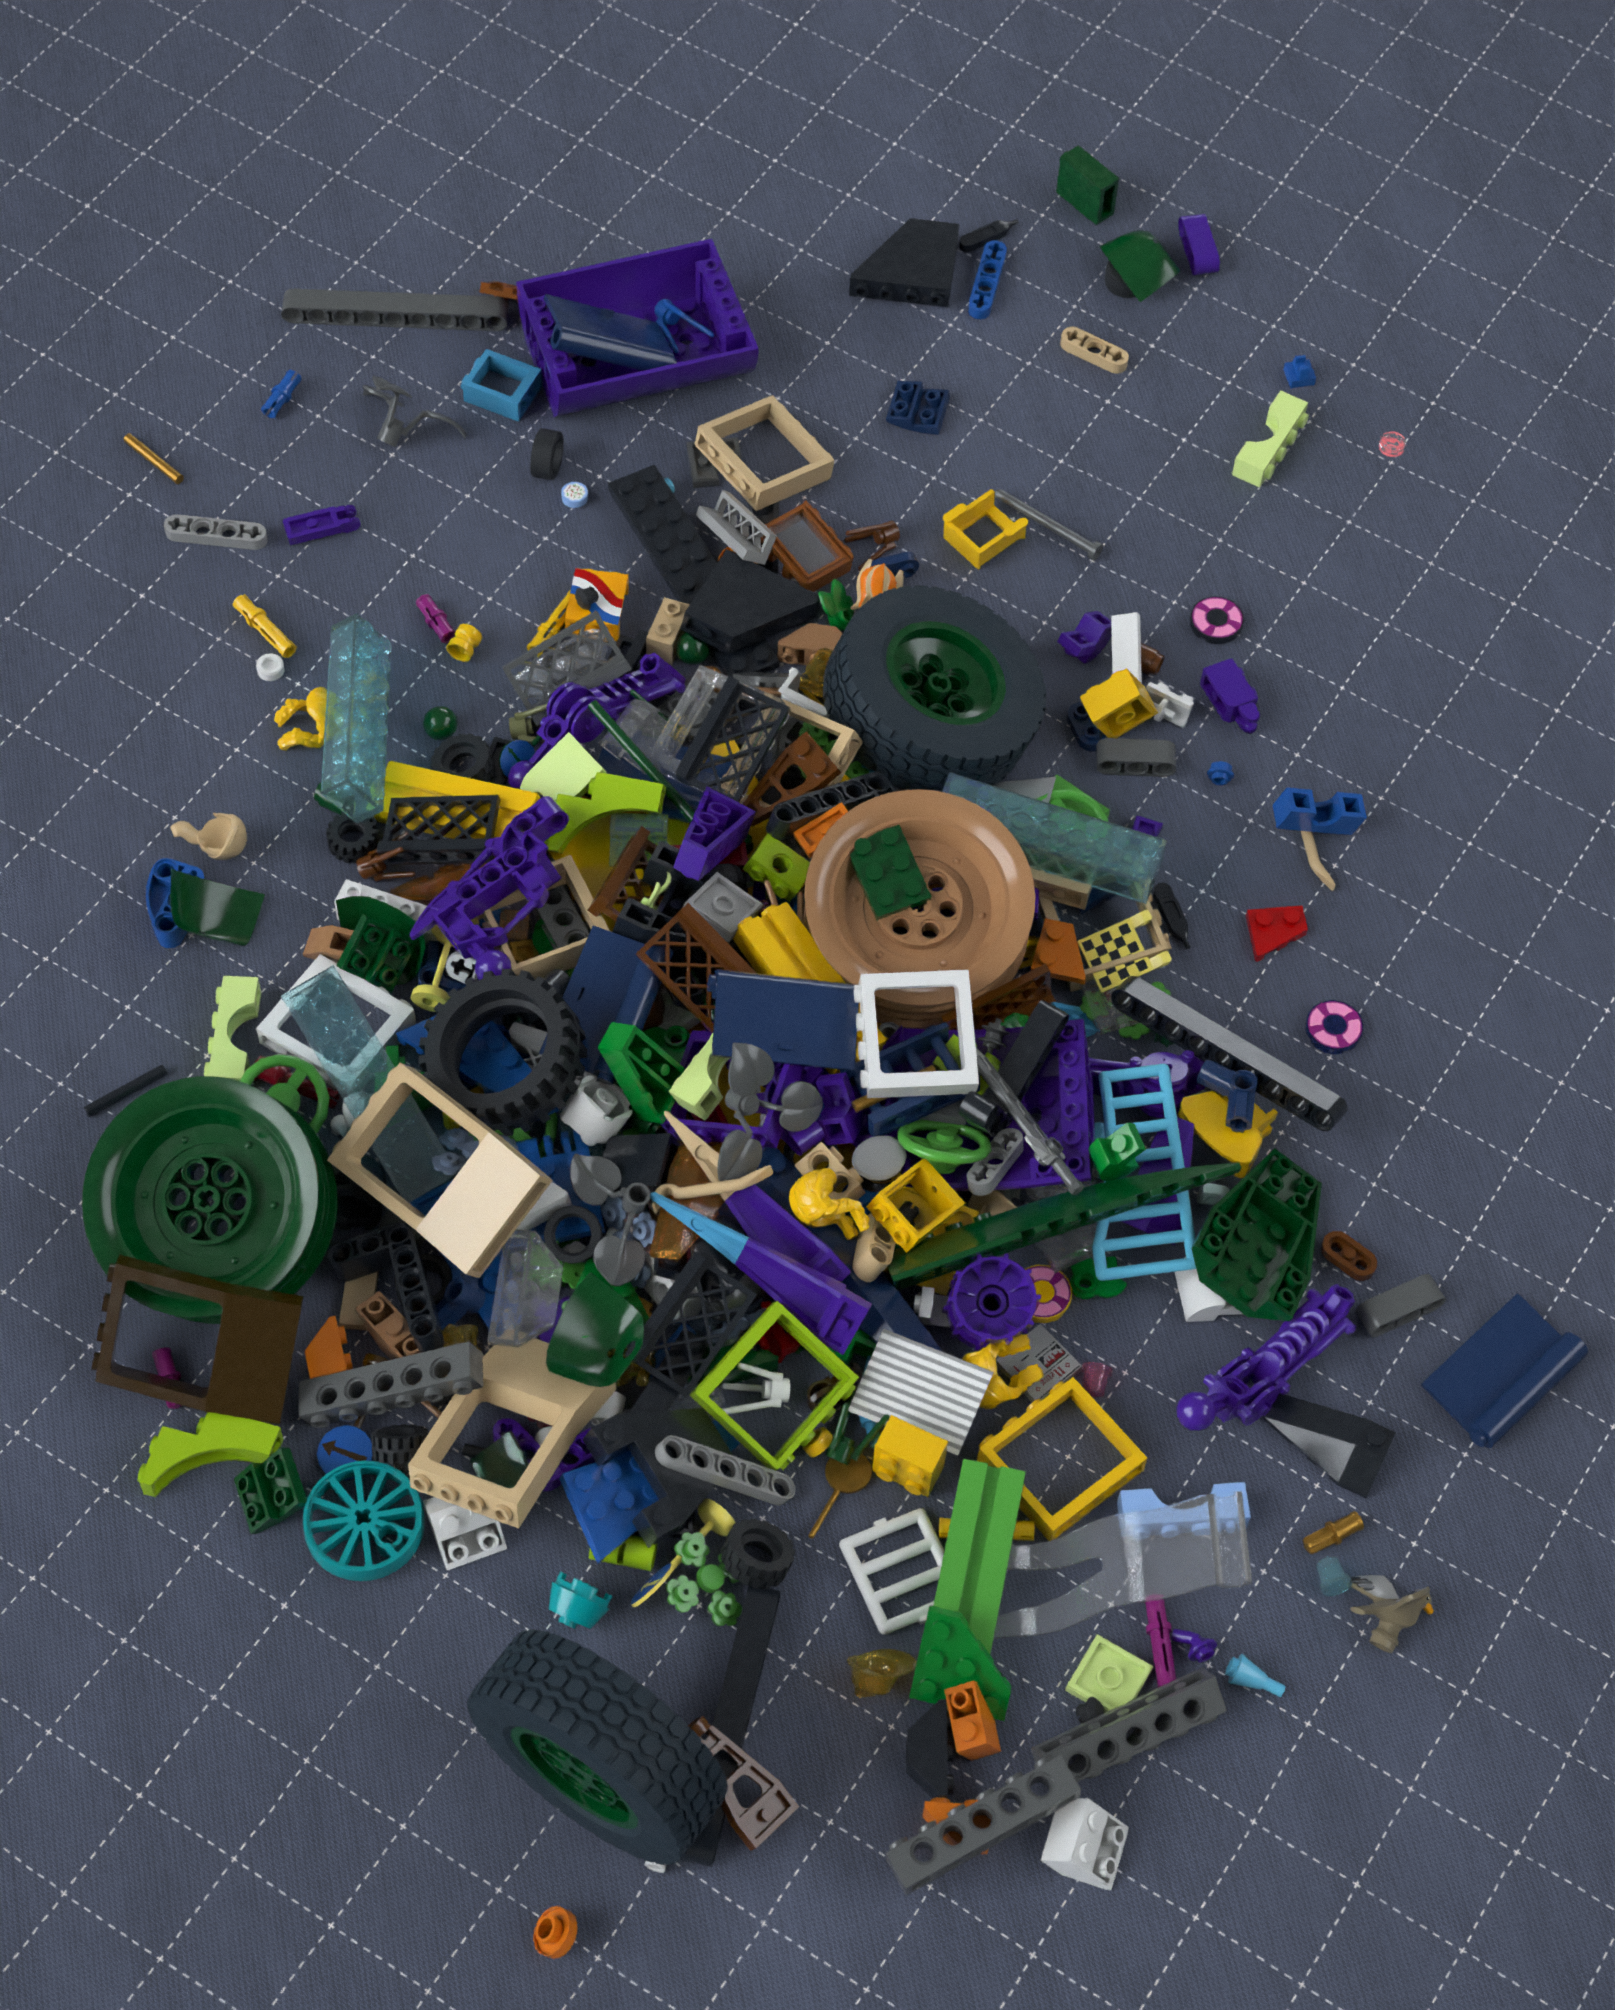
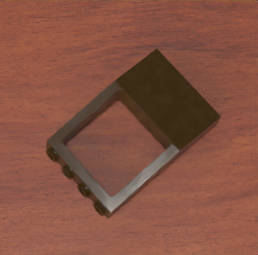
M119 1254L116 1263H110L107 1275V1282H111L112 1286L110 1294L105 1293L102 1304V1312H107L105 1323L100 1322L96 1341H101L102 1344L100 1352L94 1353L91 1370L97 1371L95 1382L201 1411L280 1424L304 1296L230 1284ZM128 1280L212 1301L222 1306L223 1311L209 1387H200L119 1365L115 1362L114 1355Z

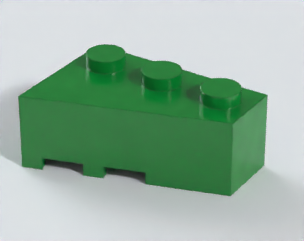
M611 1022L598 1046L600 1053L639 1120L663 1124L666 1120L664 1111L670 1112L676 1101L669 1090L675 1080L686 1069L635 1025Z

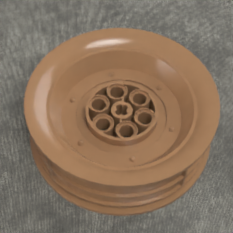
M921 789L902 790L880 795L859 804L838 819L819 842L808 867L805 881L803 919H805L806 915L811 936L819 951L846 984L858 985L861 974L969 970L971 1001L1012 981L1016 976L1026 952L1029 933L1033 923L1035 912L1034 881L1031 868L1021 846L1012 833L990 812L971 801L949 793ZM900 825L932 898L927 903L918 906L919 910L923 908V912H918L917 909L913 910L910 907L876 921L853 869L850 854L854 851V844L857 839H867L883 829ZM938 884L943 889L936 892L932 891L929 886ZM949 909L954 915L945 917L940 911ZM903 927L908 932L904 935H898L893 929ZM933 931L937 936L933 939H928L922 933ZM954 987L876 990L874 993L876 1020L882 1024L884 1022H893L903 1028L926 1029L933 1025L942 1024L941 1016L956 1009Z

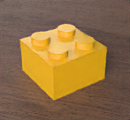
M1127 668L1113 673L1108 680L1100 685L1090 687L1085 694L1080 696L1092 723L1108 738H1118L1158 714L1145 686Z
M891 1415L875 1445L872 1471L884 1481H894L903 1485L908 1492L914 1495L922 1494L929 1497L944 1468L948 1441Z

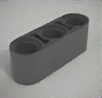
M1105 738L1096 744L1097 770L1102 774L1168 777L1177 770L1176 746L1171 741Z
M1428 1273L1364 1301L1356 1308L1355 1312L1370 1336L1378 1337L1437 1310L1446 1302V1298L1431 1274Z

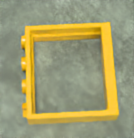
M1074 1377L1065 1383L1063 1381L1058 1382L1050 1390V1395L1042 1401L1040 1399L1034 1400L1027 1407L1026 1413L1019 1418L1014 1416L1009 1419L1002 1427L1003 1430L997 1435L990 1434L984 1438L979 1444L977 1457L978 1462L988 1463V1466L1008 1467L996 1453L1069 1397L1125 1457L1122 1463L1053 1516L1027 1487L1023 1486L1019 1508L1030 1520H1034V1525L1050 1543L1144 1471L1147 1462L1145 1454Z

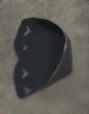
M723 1214L714 1220L749 1237L738 1220ZM699 1235L691 1243V1257L696 1251L726 1274L735 1273L736 1276L732 1278L740 1282L742 1276L746 1275ZM707 1269L700 1279L702 1292L710 1291L712 1285L720 1287L718 1276ZM723 1280L724 1288L731 1287L730 1284ZM736 1290L725 1292V1296L730 1295ZM722 1294L703 1296L706 1303H713L721 1300Z

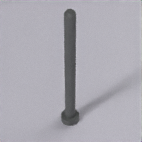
M1002 489L995 491L996 499L1088 552L1087 556L1090 559L1096 560L1100 556L1104 547L1102 543L1098 541L1090 542Z

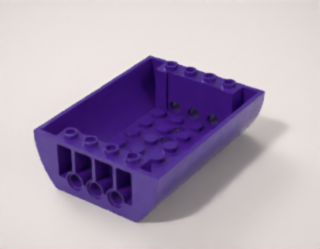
M713 239L516 282L525 341L534 366L541 369L542 387L554 417L753 372L756 368L759 348ZM547 294L598 308L614 310L618 313L656 322L658 319L654 313L655 306L659 301L668 299L683 313L707 327L715 335L710 337L680 317L676 324L666 325L679 349V352L675 353L670 346L677 363L639 371L554 350L551 347V336L556 322L544 297ZM690 341L692 343L689 345H684L681 342ZM593 363L594 366L586 367L583 364Z

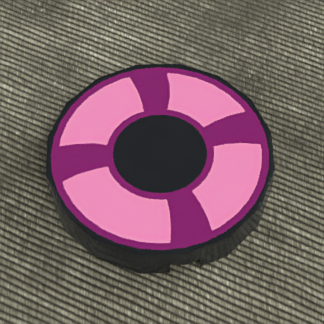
M1210 596L1201 599L1194 605L1190 615V627L1194 634L1199 638L1200 636L1205 638L1206 642L1211 644H1225L1233 641L1241 632L1244 623L1243 613L1239 606L1224 597Z

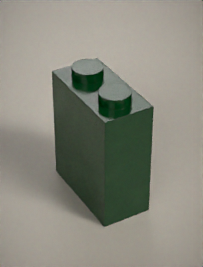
M1079 145L1070 151L1064 152L1060 157L1056 193L1095 225L1112 216L1115 212L1119 177Z

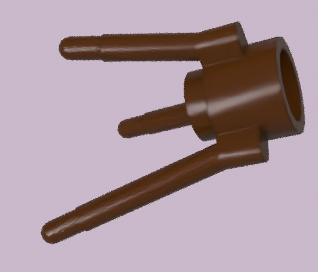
M891 520L882 524L847 530L845 534L849 537H845L844 541L851 542L873 536L878 545H884V547L868 558L874 561L887 551L896 548L895 541L900 539V532L896 523ZM868 559L858 567L859 571H861Z
M405 832L397 836L396 838L392 839V841H400L406 835H408V833ZM398 847L381 855L375 849L368 852L367 856L357 860V869L363 879L373 877L376 882L383 879L414 877L416 873L414 871L383 872L387 867L383 861L403 852V847Z

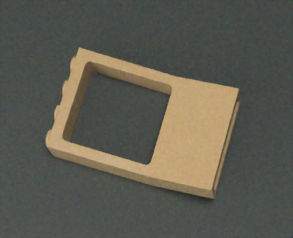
M399 1063L397 1067L389 1072L386 1082L379 1091L371 1096L369 1105L360 1116L353 1120L350 1126L351 1129L342 1140L336 1143L332 1154L327 1159V1161L414 1228L466 1275L477 1278L481 1277L553 1181L503 1137L416 1069L403 1063ZM413 1089L474 1135L479 1141L477 1149L426 1216L361 1165L362 1157Z
M508 1329L483 1356L484 1388L472 1390L471 1393L466 1395L454 1394L408 1464L411 1488L519 1529L576 1436L616 1391V1382L610 1386L596 1387L549 1372L546 1365V1355L550 1343ZM481 1402H488L553 1426L513 1488H505L441 1464L448 1450Z

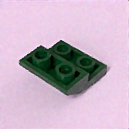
M362 914L336 966L365 979L375 986H382L387 991L393 992L418 941L416 939L412 940L410 936Z
M280 1447L263 1463H251L234 1478L251 1534H258L282 1522L306 1504L307 1498L290 1448Z

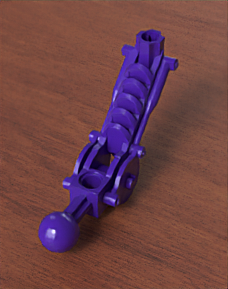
M652 653L649 655L645 654L640 660L641 668L639 670L625 674L621 678H615L611 682L603 683L601 686L587 689L585 686L574 682L561 685L549 698L546 707L547 716L541 719V727L536 732L545 740L529 761H519L511 767L508 773V783L512 788L520 789L526 774L568 732L579 743L590 742L597 738L605 726L588 708L592 701L597 700L613 720L616 721L620 716L618 713L626 712L628 709H633L641 704L630 694L631 689H634L650 702L667 694L671 696L676 691L682 694L686 689L684 685L686 678L656 653Z
M1190 1050L1184 1051L1181 1055L1169 1052H1156L1148 1055L1143 1060L1139 1057H1132L1130 1063L1089 1057L1093 1094L1101 1095L1098 1079L1101 1072L1156 1064H1167L1169 1066L1176 1115L1179 1113L1183 1097L1205 1089V1086L1197 1083V1076L1204 1061L1199 1060L1194 1056V1052ZM1158 1076L1111 1082L1113 1097L1161 1091ZM1163 1103L1139 1106L1143 1112L1150 1116L1164 1118Z
M1338 1284L1331 1286L1324 1295H1321L1315 1288L1310 1289L1306 1296L1309 1300L1296 1310L1290 1321H1284L1278 1332L1256 1352L1249 1347L1242 1350L1241 1356L1223 1366L1217 1372V1375L1214 1376L1211 1373L1204 1377L1203 1383L1209 1388L1207 1394L1192 1391L1186 1393L1178 1401L1176 1407L1177 1419L1182 1426L1190 1431H1202L1214 1422L1215 1416L1223 1422L1237 1417L1239 1420L1241 1419L1245 1426H1248L1263 1415L1265 1416L1270 1411L1271 1405L1280 1393L1284 1395L1290 1391L1291 1385L1286 1381L1309 1360L1319 1356L1344 1332L1350 1335L1356 1331L1357 1326L1346 1317L1356 1302L1353 1297L1354 1294ZM1250 1379H1252L1254 1384L1251 1388L1246 1385Z

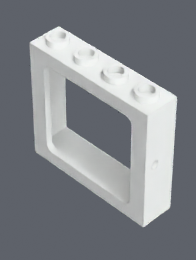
M320 954L256 1028L259 1043L277 1054L298 1056L312 1064L323 1077L325 1083L347 1096L358 1094L386 1061V1046L400 1044L396 1033L416 1024L414 1009L407 1001L403 999L398 1000L391 996L382 986H374L365 979L340 969L336 966L338 963L336 959H328ZM324 976L391 1015L348 1067L339 1066L279 1030Z
M969 970L861 974L859 984L854 985L855 1003H860L861 1013H856L857 1031H862L863 1041L858 1042L859 1060H864L865 1070L860 1071L861 1088L867 1089V1098L968 1094L971 1090L976 1092L979 1079ZM954 987L961 1070L883 1073L880 1069L875 991L882 989Z

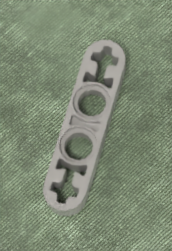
M179 514L171 515L164 521V530L167 538L176 542L250 550L261 549L268 542L266 529L259 523ZM201 527L210 529L206 534L196 533V530ZM227 530H233L236 532L235 535L231 537H224L222 535V533Z

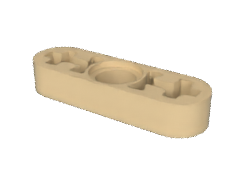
M1068 327L1063 330L1060 343L1063 350L1111 373L1118 374L1127 369L1129 355L1124 349L1076 327ZM1091 347L1099 348L1101 352L1091 353L1088 349Z

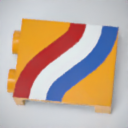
M575 568L565 614V628L596 610L614 641H617L620 637V618L625 595L629 594V574ZM591 586L595 588L599 598L597 602L591 604L589 610H585L578 605L575 593L579 587L585 589ZM596 620L585 625L583 636L597 639L600 627ZM580 629L576 630L573 633L578 634ZM604 634L601 640H607Z

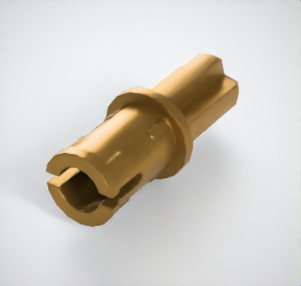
M1353 1511L1335 1522H1326L1325 1527L1303 1538L1304 1548L1310 1554H1315L1332 1544H1341L1342 1539L1364 1529L1360 1515Z

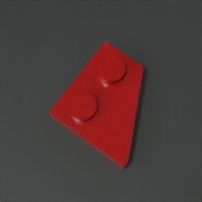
M1303 905L1250 909L1246 912L1255 962L1263 960L1264 956L1275 949L1279 951L1286 947L1289 942L1297 941L1307 934L1308 927Z

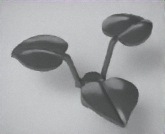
M373 375L372 380L376 388L363 385V395L380 396L389 405L387 417L377 439L396 447L401 435L407 436L408 432L423 417L444 420L458 429L464 439L466 438L465 430L457 422L431 410H423L406 428H403L404 422L394 417L397 405L403 407V403L399 401L400 394L410 399L412 396L398 385ZM381 390L393 391L395 395L393 397L392 395L385 393Z
M738 1042L732 1044V1058L728 1071L730 1089L725 1096V1103L728 1108L736 1111L734 1117L739 1119L746 1133L739 1129L733 1130L723 1141L717 1167L719 1181L739 1179L754 1172L761 1162L762 1146L758 1140L751 1138L753 1131L744 1116L754 1114L759 1106L782 1111L779 1119L781 1127L788 1131L798 1132L808 1128L816 1121L823 1106V1099L817 1089L805 1081L791 1083L784 1090L781 1098L782 1105L758 1099L755 1093H760V1086L766 1085L772 1080L774 1064L767 1052L752 1044Z
M574 1154L570 1165V1180L576 1195L582 1201L598 1206L603 1204L608 1196L611 1198L623 1197L622 1206L629 1213L622 1238L606 1236L601 1239L595 1246L593 1259L597 1270L610 1285L621 1286L627 1284L639 1274L645 1261L643 1246L637 1241H627V1237L635 1214L643 1212L647 1203L651 1210L654 1211L652 1200L650 1199V1190L643 1183L636 1182L629 1185L627 1189L623 1187L620 1191L613 1192L619 1188L621 1183V1173L615 1163L599 1156ZM675 1182V1185L678 1187L693 1186L683 1182ZM673 1195L671 1196L672 1201L699 1213L707 1196L679 1200L673 1198ZM659 1208L658 1217L664 1225L678 1229L687 1227L664 1208Z

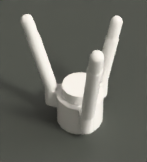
M738 1363V1368L769 1378V1380H763L762 1385L722 1384L723 1389L762 1392V1398L768 1399L766 1401L723 1408L722 1410L727 1414L767 1407L781 1408V1403H787L790 1396L789 1378H783V1373L770 1372L744 1363Z

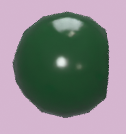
M688 633L682 634L677 641L676 652L678 658L683 663L698 665L704 662L709 655V644Z
M445 706L431 708L425 714L423 721L424 730L429 737L435 740H446L452 737L458 726V720L453 710Z

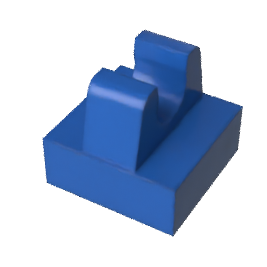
M1305 355L1295 356L1293 362H1286L1284 364L1283 370L1290 388L1315 385L1316 376L1310 360H1306Z

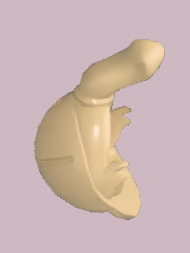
M213 813L217 818L209 820L202 830L195 829L186 821H178L170 826L174 837H182L191 844H199L202 851L215 860L234 858L243 851L247 842L245 825L234 814Z

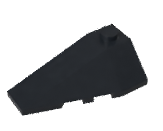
M1280 1393L1263 1420L1290 1444L1298 1446L1308 1455V1460L1314 1465L1318 1464L1330 1475L1329 1478L1335 1484L1367 1498L1396 1432L1368 1419Z

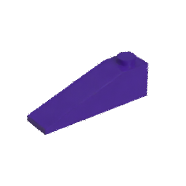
M1177 1117L1184 1167L1189 1168L1191 1167L1194 1124ZM1167 1130L1157 1132L1150 1148L1169 1146ZM1171 1158L1144 1161L1138 1175L1173 1170ZM1177 1194L1147 1205L1178 1202ZM1180 1214L1119 1221L1146 1234L1182 1230Z

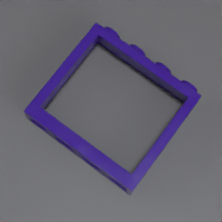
M692 1030L680 1065L685 1069L689 1066L693 1057L700 1052L710 1039L711 1032ZM784 1064L771 1101L772 1104L782 1105L781 1098L784 1090L791 1083L800 1081L805 1066ZM676 1101L670 1110L673 1116L707 1144L711 1141L723 1143L727 1135L736 1129L746 1133L742 1125L686 1120L685 1117L688 1110L681 1107ZM768 1109L763 1127L750 1126L753 1131L751 1138L758 1140L762 1149L764 1147L777 1148L783 1131V1127H781L779 1122L782 1111ZM666 1118L661 1126L667 1133H671L676 1140L682 1141Z

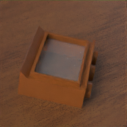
M806 500L802 505L765 524L777 535L767 559L770 562L776 559L782 562L783 578L790 580L794 577L798 581L799 586L814 592L832 582V579H837L850 572L854 558L851 549L840 541L835 530L823 521L818 510L812 508ZM765 535L761 537V543L764 542Z

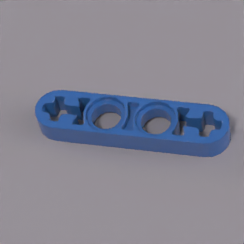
M989 241L984 247L969 299L968 313L972 318L985 319L991 313L1006 260L1007 247L1001 241ZM994 252H997L996 259L992 258ZM993 268L997 272L989 274L984 269ZM988 286L991 290L984 292L979 287ZM979 300L983 301L981 308H978Z

